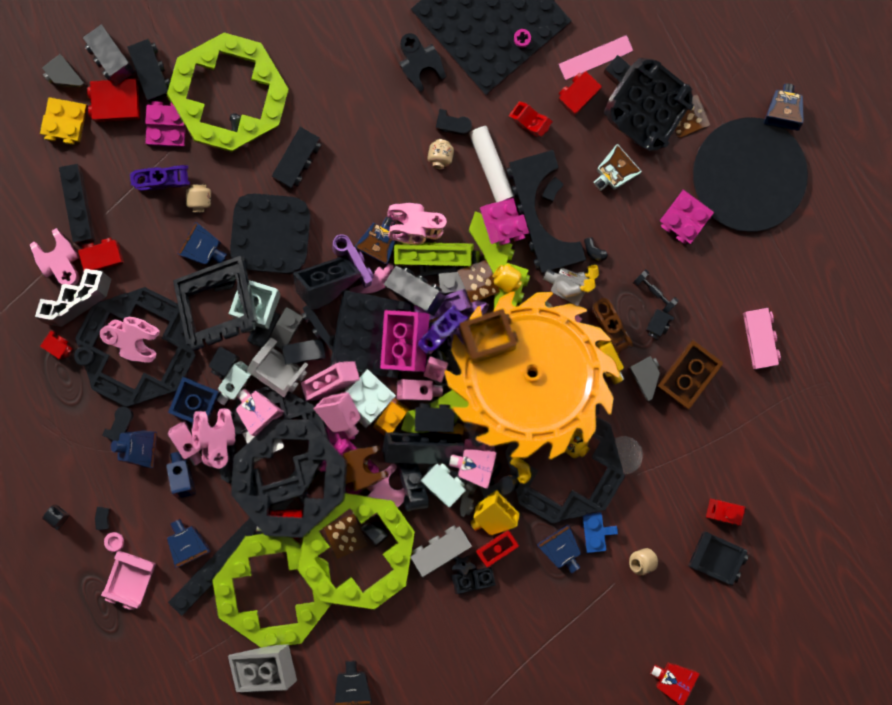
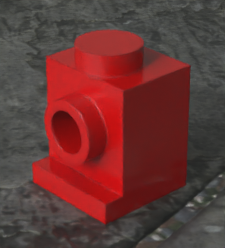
M51 330L40 347L58 359L68 358L73 349L67 345L68 341L60 335L55 337L57 333Z

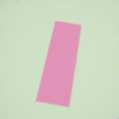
M626 35L560 63L559 66L566 80L577 75L579 72L583 73L611 61L617 55L622 56L632 52L633 49Z

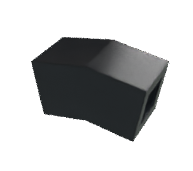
M554 177L546 186L542 198L553 202L556 193L564 184Z
M97 506L95 515L96 530L110 528L109 515L111 508Z

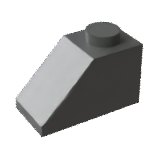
M61 54L42 67L46 72L43 75L50 84L54 82L57 86L82 89L87 87Z
M286 307L270 338L272 337L277 341V347L282 349V346L289 345L304 317Z
M649 356L629 367L647 401L653 398L660 374L658 361L656 358L652 359Z

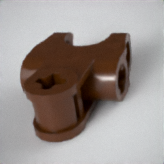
M605 297L596 301L592 305V311L601 329L611 339L610 342L617 355L629 347H634L611 302ZM599 304H603L607 307L606 313L603 314L599 312ZM610 323L615 324L613 329L608 327ZM625 339L626 342L616 346V343Z
M379 446L355 449L343 454V457L347 460L346 485L352 483L354 491L374 486L381 480L389 477L387 471L372 473L368 468L370 457L381 452Z

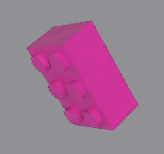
M384 311L381 369L426 372L427 354L419 347V341L429 330V313ZM428 339L424 340L426 345L428 344Z

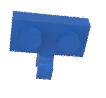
M602 512L589 513L583 516L587 553L606 551L604 535L618 534L617 526L603 527Z

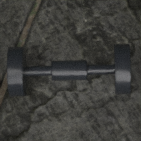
M645 269L635 279L633 284L638 286L641 282H644L653 295L658 299L661 298L667 304L662 311L668 313L679 300L674 297L669 302L662 295V291L645 279L650 273Z

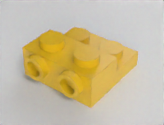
M48 98L40 134L44 136V139L56 141L57 138L63 139V143L74 145L75 142L80 143L87 105Z

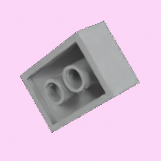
M289 644L272 645L228 656L236 692L287 690L297 681Z

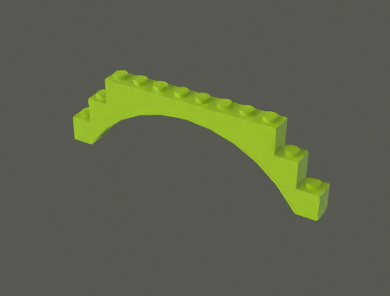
M475 212L469 232L481 249L485 260L494 274L500 265L510 264L507 263V260H512L515 250L511 249L513 244L510 243L499 245V242L491 244L481 213ZM510 264L522 275L520 279L522 284L515 291L512 305L516 307L517 303L521 304L524 293H521L523 285L527 286L530 275L527 274V269ZM500 288V292L494 294V309L499 299L508 294ZM453 390L430 403L431 408H439V404L451 405L450 409H453V407L466 408L469 405L465 399ZM415 409L408 411L401 430L409 433H429V431H415ZM454 412V424H456L458 415Z

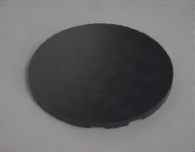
M738 118L719 126L701 144L693 164V185L698 200L714 211L711 216L714 220L738 231H763L780 224L799 206L807 186V163L800 145L787 130L763 124L764 119Z

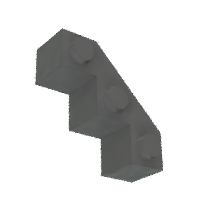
M85 269L80 287L62 284L58 301L40 299L35 317L44 324L62 327L106 298L112 279L102 271Z

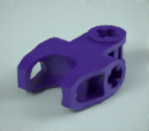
M179 165L169 168L155 167L135 170L130 173L131 185L140 191L190 186L187 172L189 168L187 165ZM141 177H145V182L138 184V180Z
M455 305L437 320L431 329L420 339L419 347L426 354L435 351L453 332L458 330L459 323L468 319L467 316H464L456 309ZM424 340H430L433 343V347H428Z

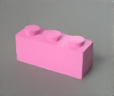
M768 308L744 312L743 316L753 369L779 365L778 361L781 360L779 349L776 350L775 347L777 335L775 330L772 331L771 323H774L772 312H769Z
M341 362L303 381L301 386L306 401L322 400L324 397L331 396L359 381L360 378L355 362Z

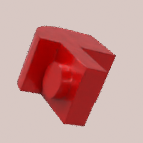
M521 101L517 103L509 114V117L535 137H542L549 130V126L553 122L548 117L536 112L529 104Z

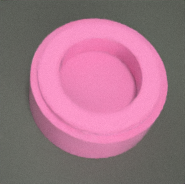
M109 533L104 539V545L109 551H119L124 546V538L120 533Z

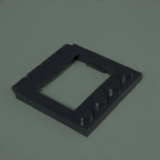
M238 256L173 280L186 344L191 346L192 351L206 347V343L210 346L221 342L223 337L227 340L238 336L240 331L244 334L256 329L255 323L258 322L244 257ZM237 280V291L244 315L196 332L189 296Z

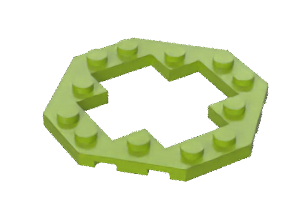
M222 33L177 57L167 96L177 110L182 122L186 125L194 142L233 152L244 144L259 138L264 133L279 126L288 87L261 43ZM219 53L255 62L251 81L269 86L261 119L242 115L237 132L200 122L205 104L186 99L195 65L214 70Z
M345 493V501L331 511L330 515L320 524H317L305 538H302L297 570L321 602L376 609L406 586L415 532L392 500ZM348 509L353 512L361 524L377 513L398 542L383 553V556L393 570L364 592L360 590L353 578H349L339 587L335 588L314 559L330 547L319 531Z
M264 534L245 536L235 552H233L219 573L213 578L219 618L261 648L272 645L301 644L332 604L321 602L313 592L314 602L296 604L295 606L298 623L260 628L258 610L238 613L233 578L251 576L249 557L287 552L289 570L297 569L302 543L297 542L292 537L265 536ZM318 556L314 559L331 581L328 562Z

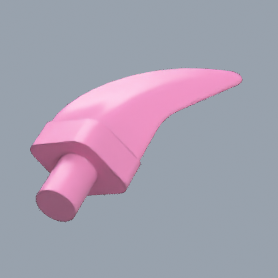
M389 262L384 269L378 267L373 274L374 278H372L373 281L370 286L364 288L361 284L351 288L350 292L370 294L384 289L386 286L383 284L395 266Z

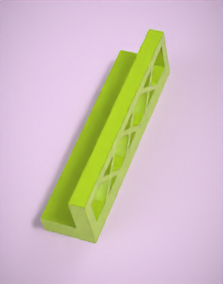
M398 242L394 245V264L471 266L474 244L423 243L413 245Z

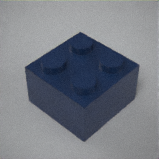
M182 377L168 413L194 423L195 412L202 411L206 412L209 422L221 392Z

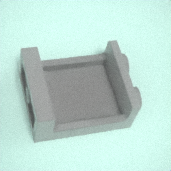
M271 337L253 358L246 371L285 397L288 392L292 393L296 389L298 380L301 382L308 373L305 371L308 364L305 362L302 367H299L297 364L285 365L283 355L274 349L277 341Z

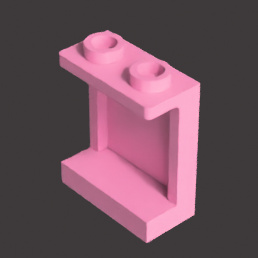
M117 551L114 558L116 560L102 596L106 597L105 600L116 604V601L124 603L123 607L134 610V608L141 606L156 563L123 551Z

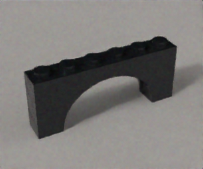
M554 150L509 162V168H506L509 179L513 178L515 185L512 186L514 197H518L520 202L517 205L519 214L524 215L531 239V241H528L530 251L534 252L536 259L533 260L536 271L540 270L541 274L546 273L548 269L553 271L586 260L581 241L564 242L554 238L542 227L536 214L535 194L537 188L546 176L557 171L559 168Z

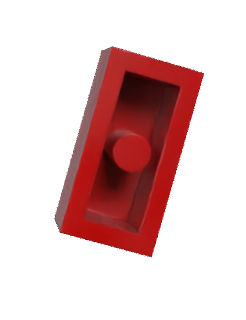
M587 71L583 74L579 72L572 79L574 83L569 88L565 86L558 93L560 95L558 101L573 116L602 88Z
M112 238L101 240V244L95 246L93 243L83 245V249L78 250L84 271L85 269L99 271L124 264L118 241L112 240Z
M506 530L477 549L476 552L485 566L489 567L519 547L510 531Z

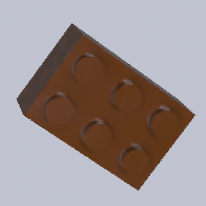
M691 340L656 387L688 410L724 363L697 342Z

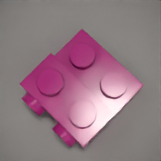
M152 101L151 105H147L146 145L185 147L186 125L182 122L172 102L170 106H163V102Z
M683 189L661 218L660 222L663 223L661 227L669 233L672 230L677 233L676 238L682 243L686 244L689 242L691 244L714 211Z
M514 198L480 207L491 244L499 242V245L510 243L512 238L514 242L525 238L524 235L529 233L524 215H518Z

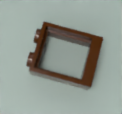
M504 308L459 323L458 329L471 364L516 349L517 342H519L516 332L511 330L510 325L512 321L509 313L505 314ZM500 318L509 342L478 352L470 327Z

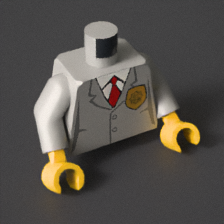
M597 265L588 266L587 273H584V271L574 273L561 268L557 274L548 269L543 280L553 284L551 292L578 306L585 291L589 292L595 288L594 279L598 277L599 270Z

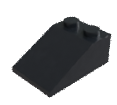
M342 256L294 272L295 290L311 310L319 309L332 302L359 279L361 272L346 256Z

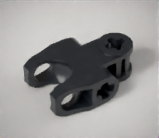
M413 33L405 34L402 37L400 47L406 59L400 61L399 65L407 80L413 84L419 93L424 91L423 84L419 78L424 70L431 69L435 71L441 80L447 78L441 58L432 44L424 48L419 38ZM408 40L410 42L414 41L413 48L410 46L406 47Z

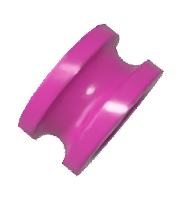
M526 29L518 30L514 35L516 46L524 48L529 45L531 41L529 31ZM520 34L528 37V39H525V43H520L521 40H517Z

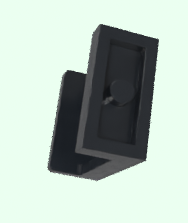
M703 531L688 566L733 585L740 578L741 572H739L741 565H745L749 555L746 553L748 550Z

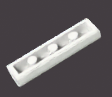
M487 126L469 132V135L496 202L514 198V193Z

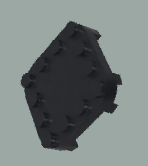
M639 58L629 68L609 98L604 109V115L616 129L640 147L650 151L666 148L670 144L668 139L687 110L692 111L694 104L692 103L693 95L691 91L693 89L689 84H685L661 65V62L650 58Z
M256 193L241 196L235 204L230 245L231 257H244L246 270L293 274L300 270L306 264L311 215L307 204L301 199L291 196Z

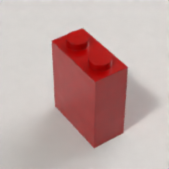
M125 79L118 85L113 80L90 81V87H87L88 98H91L88 114L94 122L141 120L139 82L137 79Z

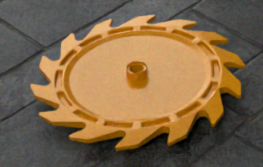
M512 291L499 299L494 311L504 308L505 314L509 313L512 321L510 325L511 330L516 332L519 341L517 342L516 349L471 364L465 345L454 334L451 351L462 374L456 376L447 370L444 373L448 386L465 399L469 405L466 408L453 407L452 410L462 421L485 426L489 429L487 434L476 438L479 442L489 446L517 442L519 448L511 455V458L528 457L542 445L549 442L552 444L549 458L552 459L565 452L576 429L582 431L584 443L588 442L595 432V405L601 404L607 413L611 414L613 397L602 375L603 373H609L616 378L620 376L615 361L595 346L597 341L610 342L611 339L601 328L578 323L574 319L575 316L587 312V309L573 303L548 308L545 306V302L553 295L552 292L536 293L520 306L515 307L512 305L515 291ZM480 306L477 307L470 319L482 316ZM500 318L470 327L478 352L509 342ZM530 370L535 371L537 377L531 378L527 375V372Z

